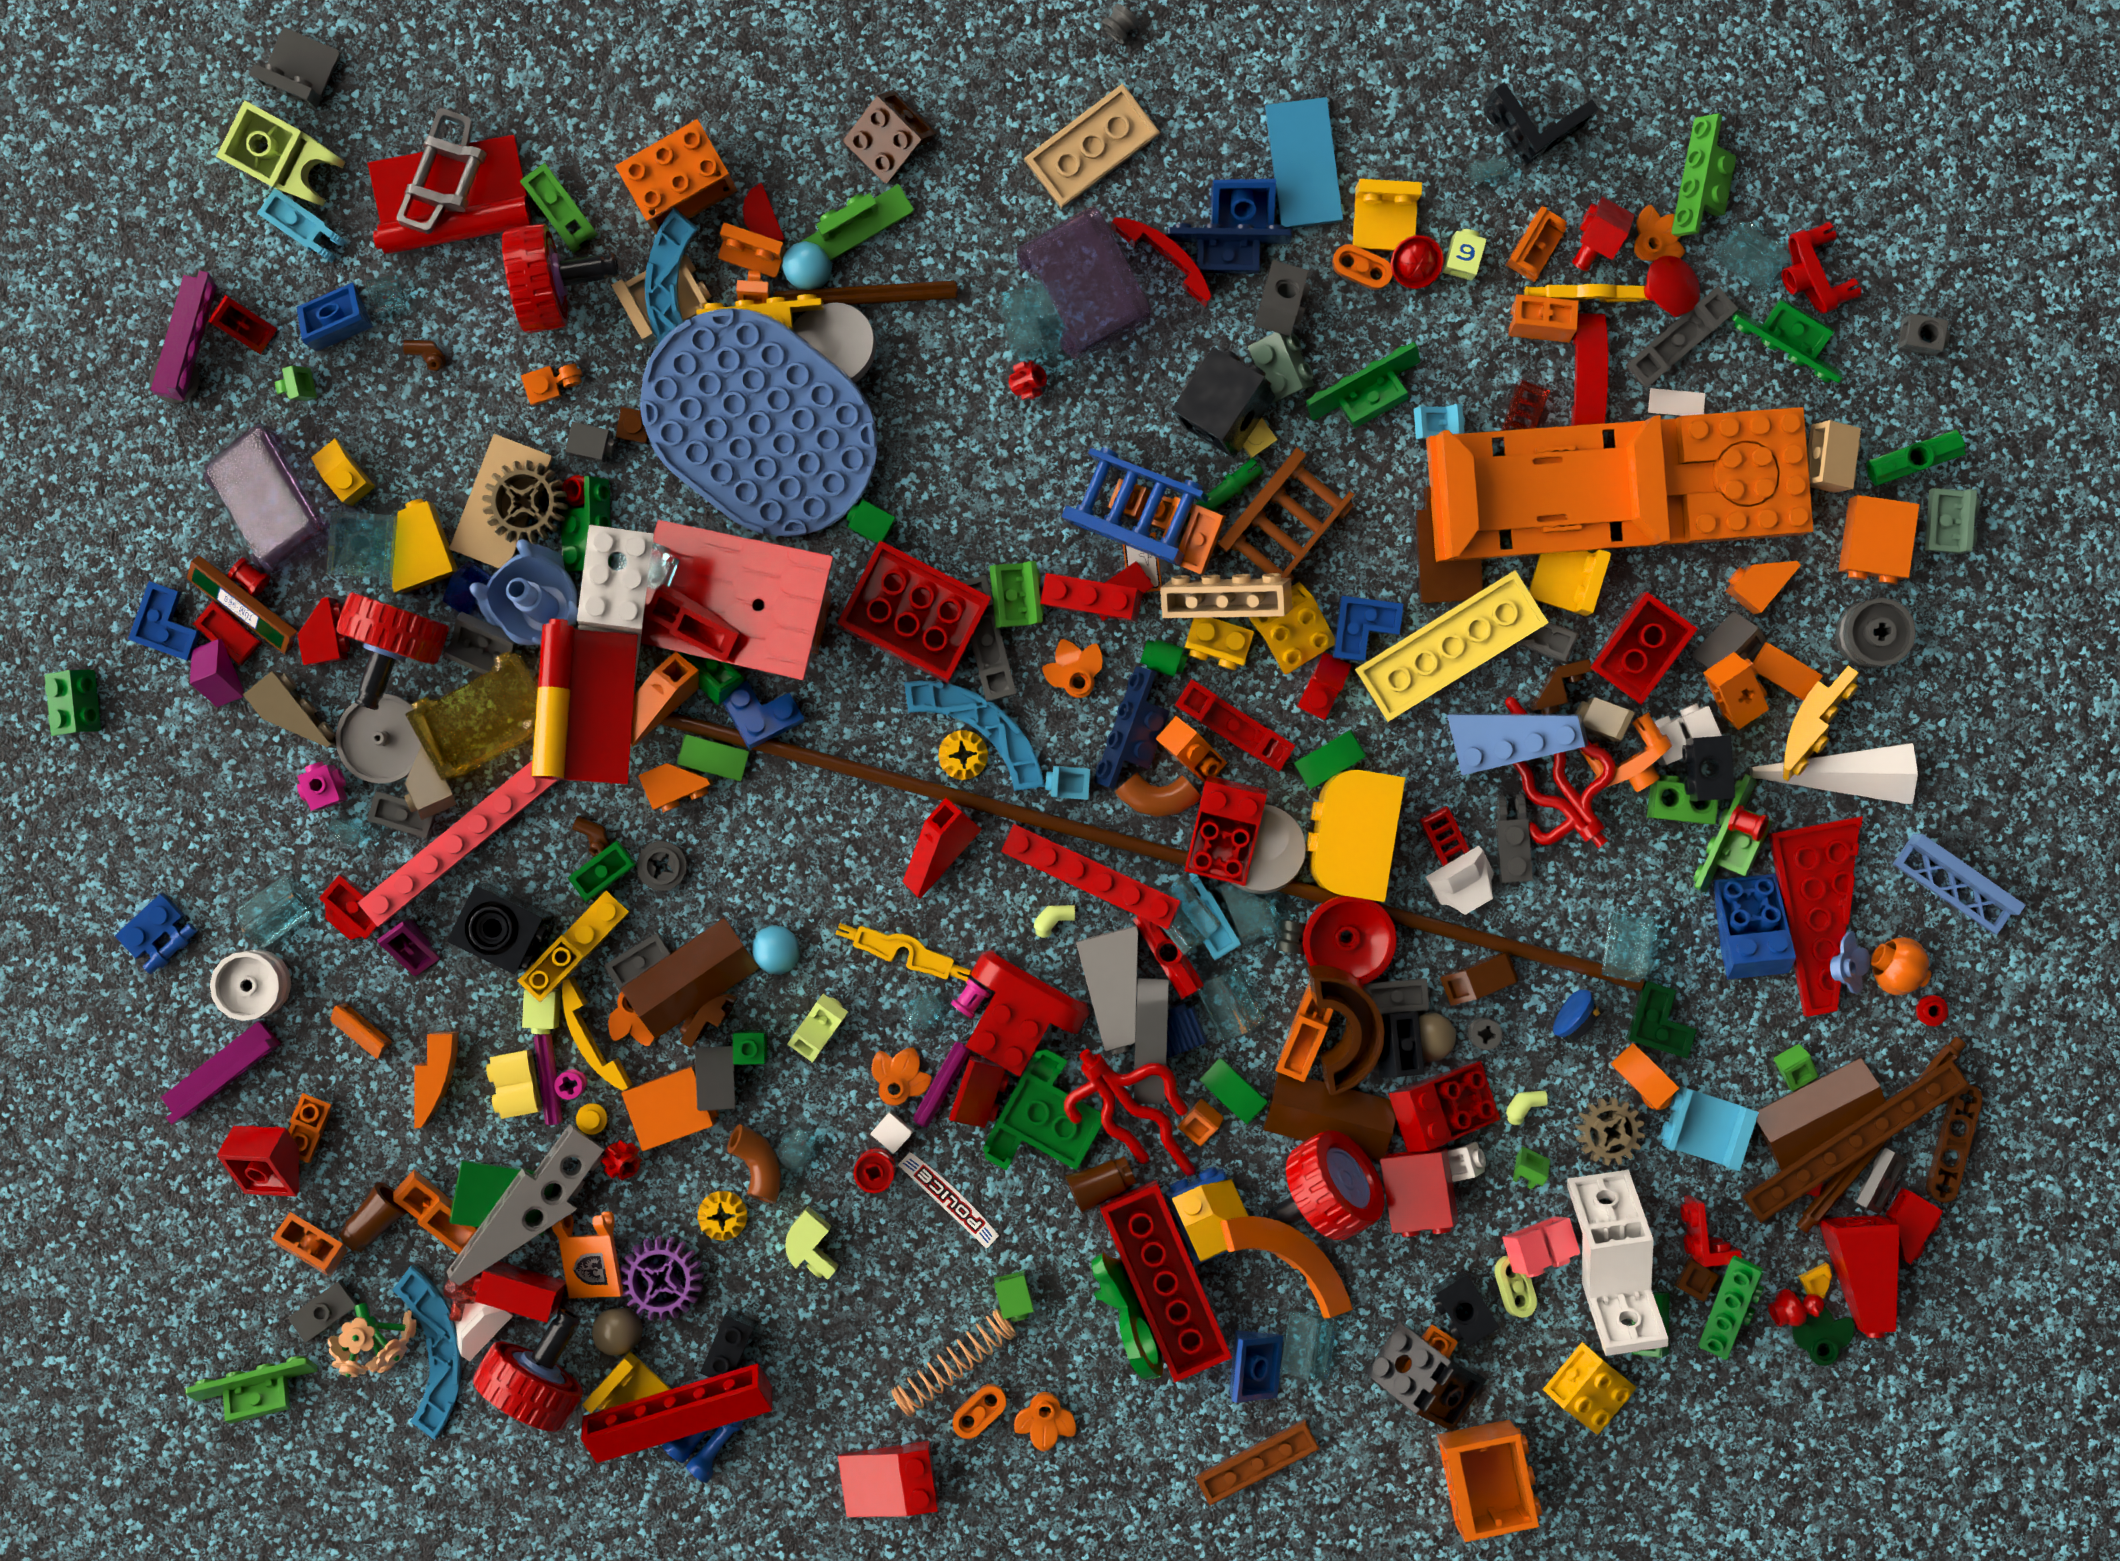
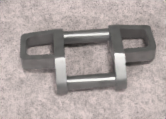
M444 108L437 110L430 133L426 136L423 144L425 150L412 184L407 185L404 200L397 214V220L400 225L425 234H431L445 210L452 212L466 211L469 203L466 200L479 165L484 163L487 156L484 150L469 146L473 129L469 117ZM444 120H450L465 126L461 146L437 138ZM437 154L466 163L455 194L444 195L424 188ZM413 199L436 207L427 223H420L406 218Z

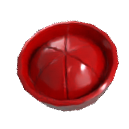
M1416 235L1408 237L1398 244L1392 254L1390 263L1392 274L1397 282L1406 288L1419 289L1427 287L1436 281L1442 272L1444 264L1443 251L1439 244L1428 236Z

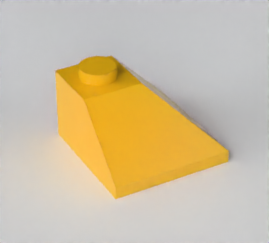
M1232 1179L1201 1185L1172 1198L1200 1262L1228 1250L1220 1221L1248 1216Z

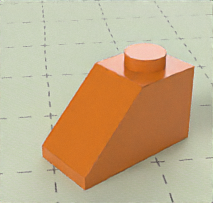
M1798 561L1754 564L1744 569L1739 567L1728 579V582L1731 584L1725 591L1753 615L1762 613L1801 564Z

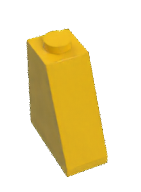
M422 498L406 503V508L397 513L392 588L394 593L400 595L460 574L452 551L449 549L450 546L435 505L429 501L424 502Z

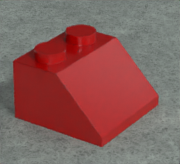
M971 1054L948 1120L982 1128L986 1127L987 1121L994 1122L999 1108V1104L994 1103L997 1092L1004 1093L1010 1075L1004 1074L1005 1069L996 1063Z
M233 1126L216 1156L244 1194L297 1197L299 1193V1147L291 1137L290 1132L286 1128L279 1126Z

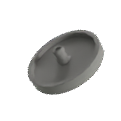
M843 303L824 304V310L806 311L793 324L794 332L842 369L854 382L861 379L871 367L876 353V337L869 321L858 309Z
M391 694L383 695L377 710L358 705L354 702L345 710L336 729V748L342 763L352 774L371 783H393L408 777L421 744L427 742L429 738L427 725L419 710L409 701Z
M1265 804L1246 885L1231 883L1232 885L1245 892L1267 894L1286 887L1296 878L1303 865L1306 845L1301 828L1288 813L1277 807Z

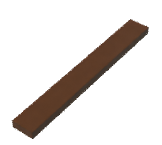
M1948 1059L1741 1197L1758 1222L1762 1223L1970 1084L1953 1060Z

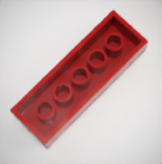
M1155 1179L1099 1204L1101 1213L1174 1383L1231 1359L1232 1356L1157 1180Z

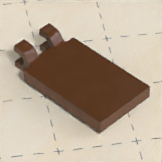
M1426 487L1423 489L1424 510L1415 511L1420 603L1466 601L1483 590L1481 559L1436 562L1431 487Z

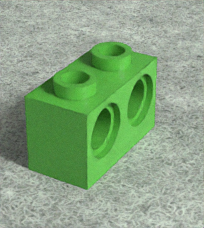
M1661 775L1660 781L1657 780L1650 785L1647 818L1716 825L1718 800H1705L1704 806L1700 810L1696 809L1692 801H1690V795L1685 793L1684 783H1679L1680 777ZM1666 789L1671 790L1674 794V801L1670 806L1664 805L1661 799L1662 793Z

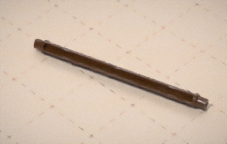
M1955 1036L1948 1045H1944L1942 1050L1917 1079L1948 1059H1952L1955 1063L1961 1057L1960 1053L1967 1044ZM1889 1139L1837 1172L1820 1192L1819 1197H1816L1806 1210L1802 1212L1803 1216L1795 1225L1805 1234L1814 1225L1817 1226L1838 1198L1844 1194Z

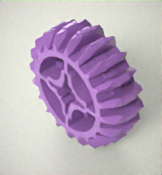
M658 1235L655 1239V1246L649 1238H646L643 1241L644 1248L636 1244L632 1248L635 1255L628 1253L624 1257L630 1265L626 1264L620 1267V1271L628 1275L621 1277V1284L628 1285L623 1290L622 1296L631 1294L633 1298L630 1299L627 1305L632 1307L635 1303H638L640 1305L636 1312L638 1315H641L645 1309L649 1310V1320H653L656 1312H659L660 1320L665 1321L668 1311L674 1319L678 1318V1307L685 1313L689 1311L690 1306L687 1301L696 1303L698 1300L697 1295L692 1291L700 1292L703 1288V1285L695 1281L702 1279L704 1273L694 1271V1269L702 1264L701 1261L695 1260L691 1262L690 1258L693 1257L695 1251L692 1249L685 1254L682 1251L686 1246L684 1241L678 1247H674L675 1238L672 1236L669 1237L666 1245H664L663 1237ZM656 1254L670 1256L662 1265H656L652 1262L648 1264L643 1261L646 1257ZM677 1262L685 1273V1287L680 1284L681 1281L674 1274ZM668 1266L669 1269L666 1272L665 1281L654 1290L657 1284V1275ZM638 1270L642 1272L641 1275L648 1281L649 1287L646 1294L643 1293L638 1284ZM664 1291L679 1295L678 1298L667 1302L653 1300L657 1293Z

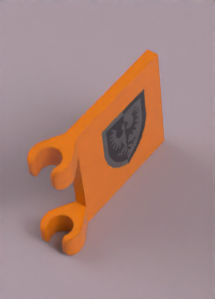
M605 1211L601 1215L593 1217V1227L598 1235L572 1236L574 1220L571 1214L554 1224L552 1229L559 1240L569 1298L622 1296L624 1292L613 1236L614 1214L610 1211Z

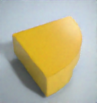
M1826 1262L1798 1276L1807 1295L1817 1294L1822 1299L1825 1298L1832 1278L1830 1266Z

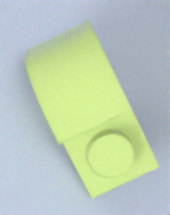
M822 994L787 1045L813 1063L844 1020L848 1011L843 1008L838 1000Z
M809 1206L795 1220L787 1234L785 1243L786 1253L789 1261L795 1268L805 1259L808 1262L807 1268L815 1276L821 1278L823 1275L826 1279H829L837 1270L838 1264L816 1245L829 1232L831 1225Z

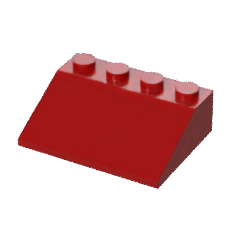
M879 541L837 622V626L839 629L949 684L992 597Z

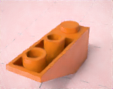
M676 651L651 673L634 695L631 747H634L698 690L699 670Z

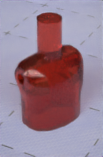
M476 1276L460 1286L449 1278L447 1279L443 1293L445 1297L453 1300L450 1320L460 1322L465 1304L476 1303L474 1300L477 1292L472 1291Z

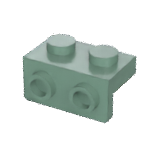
M1275 332L1248 346L1255 365L1266 373L1265 379L1271 383L1270 388L1275 395L1272 403L1279 402L1301 390L1314 386L1312 369L1304 361L1300 352L1301 343L1294 333L1291 332V335L1288 336Z
M1939 488L1929 489L1924 551L1964 554L1972 551L1977 542V530L1974 528L1975 516H1977L1980 509V500L1977 498L1976 489L1965 491Z

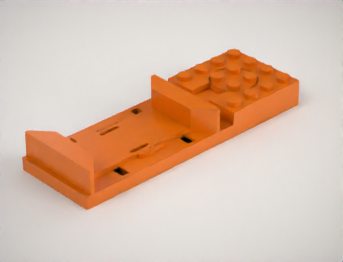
M1804 407L1685 415L1675 419L1662 420L1661 415H1657L1645 421L1452 434L1449 430H1444L1435 436L1426 438L1436 562L1801 536L1813 532ZM1614 431L1615 448L1604 449L1603 432ZM1503 439L1505 456H1493L1492 440ZM1610 522H1621L1623 541L1611 542ZM1499 530H1511L1512 549L1501 550Z

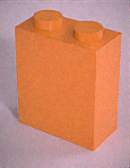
M1862 495L1849 498L1838 572L1848 573V578L1855 580H1867V576L1879 577V583L1897 585L1898 580L1909 578L1920 504Z
M695 1065L621 1092L642 1151L712 1127L717 1123L715 1117L719 1116L718 1110L699 1111L697 1109Z

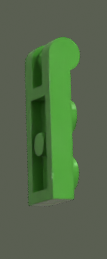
M545 162L520 180L573 253L581 248L579 245L588 238L592 240L598 236L597 232ZM577 221L581 229L571 235L567 227Z

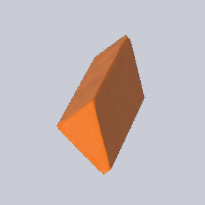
M347 1003L334 1007L330 1018L331 1022L374 1058H380L392 1043L391 1039Z

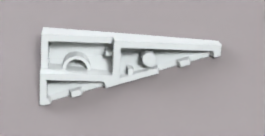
M1913 743L1808 758L1807 760L1810 762L1800 776L1794 774L1788 782L1783 779L1784 762L1749 767L1750 776L1756 779L1902 804L1913 803L1918 777Z

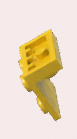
M1359 179L1355 188L1352 245L1364 250L1394 251L1400 242L1408 237L1416 236L1417 201L1422 195V182Z
M1599 549L1594 553L1582 551L1540 555L1529 588L1531 596L1535 601L1582 616L1593 613L1611 553Z
M1300 582L1292 586L1293 609L1285 616L1249 617L1251 623L1264 637L1281 671L1285 675L1335 644V637L1314 597Z
M1581 1342L1542 1390L1574 1418L1595 1434H1599L1623 1404L1627 1402L1636 1390V1386Z
M630 1351L589 1395L582 1406L592 1413L596 1408L600 1411L671 1390V1388Z

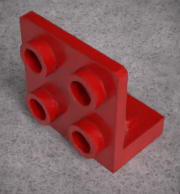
M1691 1195L1684 1196L1685 1204H1681L1680 1212L1683 1223L1687 1224L1688 1235L1683 1237L1686 1254H1689L1692 1259L1704 1267L1729 1265L1733 1256L1742 1258L1741 1250L1731 1245L1730 1242L1723 1241L1722 1237L1708 1238L1705 1204Z

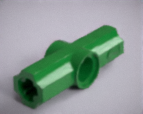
M1955 429L1866 461V471L1874 486H1878L1966 454V445L1962 435ZM1912 451L1919 453L1921 457L1919 465H1915L1910 457Z

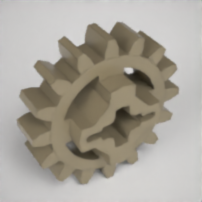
M1615 1097L1610 1098L1609 1104L1603 1098H1598V1106L1596 1107L1588 1103L1587 1107L1590 1112L1588 1114L1579 1113V1116L1584 1119L1583 1124H1575V1128L1582 1131V1134L1578 1135L1576 1140L1586 1143L1581 1150L1585 1154L1593 1151L1590 1159L1597 1162L1602 1157V1163L1608 1166L1611 1158L1618 1165L1622 1164L1621 1156L1623 1155L1632 1159L1633 1155L1630 1150L1632 1148L1641 1149V1146L1636 1143L1637 1138H1645V1134L1638 1131V1128L1643 1126L1644 1122L1634 1119L1639 1112L1634 1108L1627 1111L1629 1103L1624 1100L1618 1106V1100ZM1610 1111L1608 1116L1597 1118L1599 1114ZM1626 1119L1629 1124V1135L1626 1134L1624 1127ZM1606 1126L1612 1127L1615 1130L1613 1136L1604 1132ZM1591 1127L1594 1128V1132L1596 1135L1594 1141H1592L1590 1135ZM1614 1145H1623L1617 1150L1609 1151L1610 1148Z

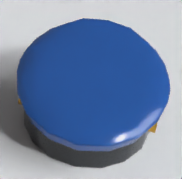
M1578 990L1569 996L1561 1007L1553 1024V1033L1558 1037H1562L1567 1043L1575 1042L1594 1025L1598 1017L1606 1009H1600L1594 1004L1589 990Z

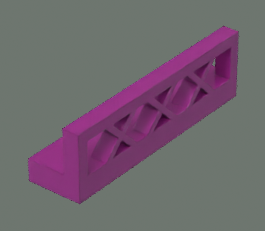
M199 270L197 278L183 275L150 390L154 395L185 401L217 288L209 272Z
M259 1020L160 1097L172 1112L165 1117L171 1125L185 1120L281 1045L264 1021Z

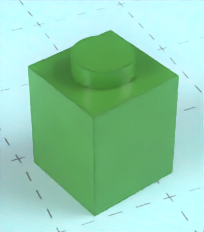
M1025 1270L994 1279L1003 1320L1011 1318L1012 1322L1021 1321L1028 1318L1029 1313L1034 1312V1304Z

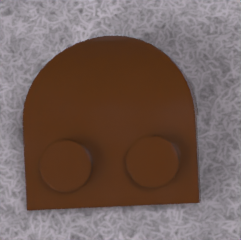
M722 994L707 1002L700 1008L697 1014L693 1013L691 1016H688L679 1031L684 1034L680 1042L689 1048L698 1044L710 1023L719 1027L726 1022L732 1011L731 1007L738 998L732 994Z

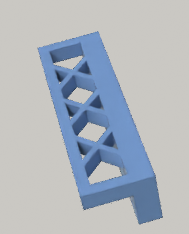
M1913 834L1893 862L1895 867L1995 935L1999 933L2010 915H2019L2026 906L1924 834ZM1913 849L1922 855L1924 868L1913 870L1904 863ZM1930 861H1932L1937 866H1930ZM1945 870L1948 873L1950 885L1936 886L1933 883L1931 871ZM1925 872L1926 878L1919 873ZM1955 878L1961 881L1962 883L1956 884ZM1966 886L1971 888L1975 903L1966 905L1961 903L1958 898L1957 888ZM1950 889H1951V895H1949V894H1948L1947 892H1945L1944 890H1950ZM1981 896L1987 899L1988 901L1981 902ZM1994 904L2003 910L1994 924H1991L1984 918L1982 906ZM1976 907L1977 913L1970 908Z

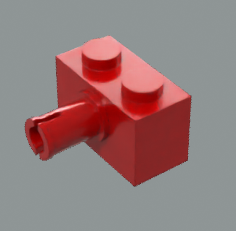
M1603 196L1597 205L1591 203L1579 227L1583 231L1580 242L1583 244L1577 255L1573 258L1572 263L1583 271H1589L1599 253L1613 260L1630 232L1635 214Z

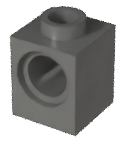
M1910 314L1903 318L1897 350L1929 356L1942 352L1948 346L1950 340V330H1947L1949 320L1917 314ZM1922 328L1926 329L1931 335L1929 343L1921 338L1920 332Z
M572 421L565 452L570 456L607 464L608 457H613L616 448V439H613V433L608 429Z

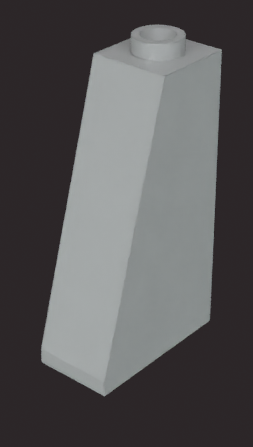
M1136 925L1076 941L1105 1051L1111 1050L1112 1055L1129 1051V1045L1135 1044L1138 930Z

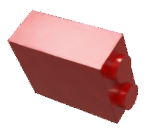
M1447 1147L1435 1148L1430 1151L1385 1154L1380 1159L1392 1233H1402V1237H1412L1420 1235L1421 1230L1432 1229L1433 1234L1450 1232L1451 1227L1457 1224L1459 1218Z
M497 1261L483 1270L482 1273L477 1274L472 1291L477 1292L474 1302L548 1323L560 1308L566 1281Z

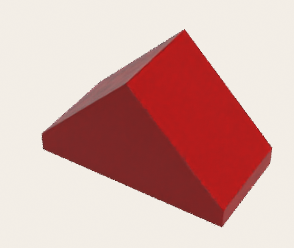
M225 295L209 319L210 323L260 355L277 331L276 327L227 295Z

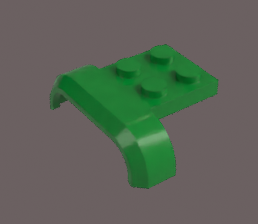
M1048 1049L1037 1051L1034 1054L984 1144L983 1151L986 1160L1007 1171L1023 1140L1075 1170L1078 1169L1102 1125L1101 1111L1083 1101H1079L1076 1107L1082 1115L1081 1122L1074 1124L1066 1115L1064 1101L1069 1093L1053 1084L1068 1060Z

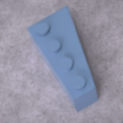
M1452 713L1447 715L1461 775L1578 749L1588 745L1580 714Z

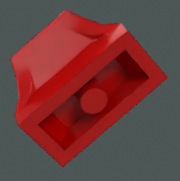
M338 875L318 898L325 904V919L349 940L358 937L368 939L378 928L358 904L368 894L344 875Z

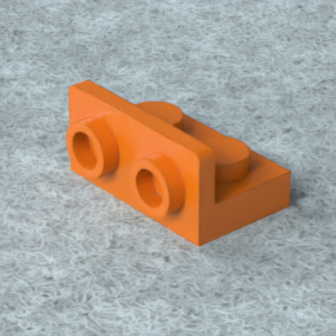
M723 222L720 231L723 243L718 258L748 270L761 271L762 275L774 279L777 278L786 252L783 242Z

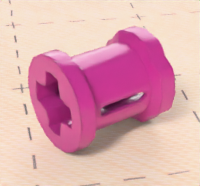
M968 978L966 988L957 1000H952L951 1004L964 1015L973 1019L976 1016L975 1010L984 998H989L991 993L974 980Z
M569 1069L563 1072L555 1080L554 1087L557 1095L566 1100L576 1098L585 1091L588 1083L587 1077L577 1069ZM569 1079L570 1081H577V1086L573 1089L565 1087V1083Z

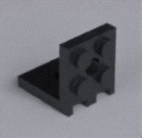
M1505 82L1492 91L1484 104L1487 118L1493 125L1497 124L1503 132L1502 139L1509 150H1515L1525 166L1586 126L1599 110L1593 99H1591L1540 134Z
M1400 1321L1365 1372L1416 1415L1450 1431L1454 1430L1487 1381L1477 1372L1445 1356ZM1410 1358L1412 1362L1411 1368L1406 1373H1402L1401 1366L1403 1361Z

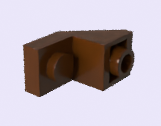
M1590 659L1554 667L1531 703L1532 711L1541 709L1542 714L1560 711L1559 705L1568 703L1562 678H1565L1566 684L1584 680L1583 673L1592 671Z
M1508 952L1482 958L1471 967L1448 972L1440 977L1451 1006L1477 1000L1519 981Z

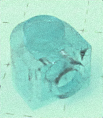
M920 992L904 1006L908 1011L904 1017L915 1029L921 1026L926 1030L939 1018L942 1012V1001L934 992Z
M799 1128L785 1132L778 1151L779 1159L783 1165L795 1169L802 1167L808 1161L816 1143L815 1140L810 1139L812 1136L810 1133Z

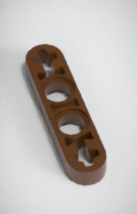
M1969 1085L1951 1097L1947 1103L1926 1181L1927 1194L1939 1202L1947 1203L1956 1198L1983 1099L1981 1091L1973 1085ZM1968 1092V1095L1973 1096V1099L1964 1105V1101L1960 1100V1095ZM1958 1109L1961 1111L1963 1110L1965 1112H1968L1969 1116L1967 1117L1965 1115L1955 1113V1110ZM1961 1119L1966 1125V1130L1961 1136L1957 1137L1951 1133V1124L1955 1120ZM1949 1149H1954L1958 1155L1957 1162L1952 1166H1946L1942 1160L1943 1154ZM1942 1169L1947 1172H1952L1953 1176H1945L1944 1174L1939 1173V1170ZM1944 1181V1184L1949 1186L1947 1192L1942 1191L1940 1195V1191L1935 1188L1937 1184H1942Z

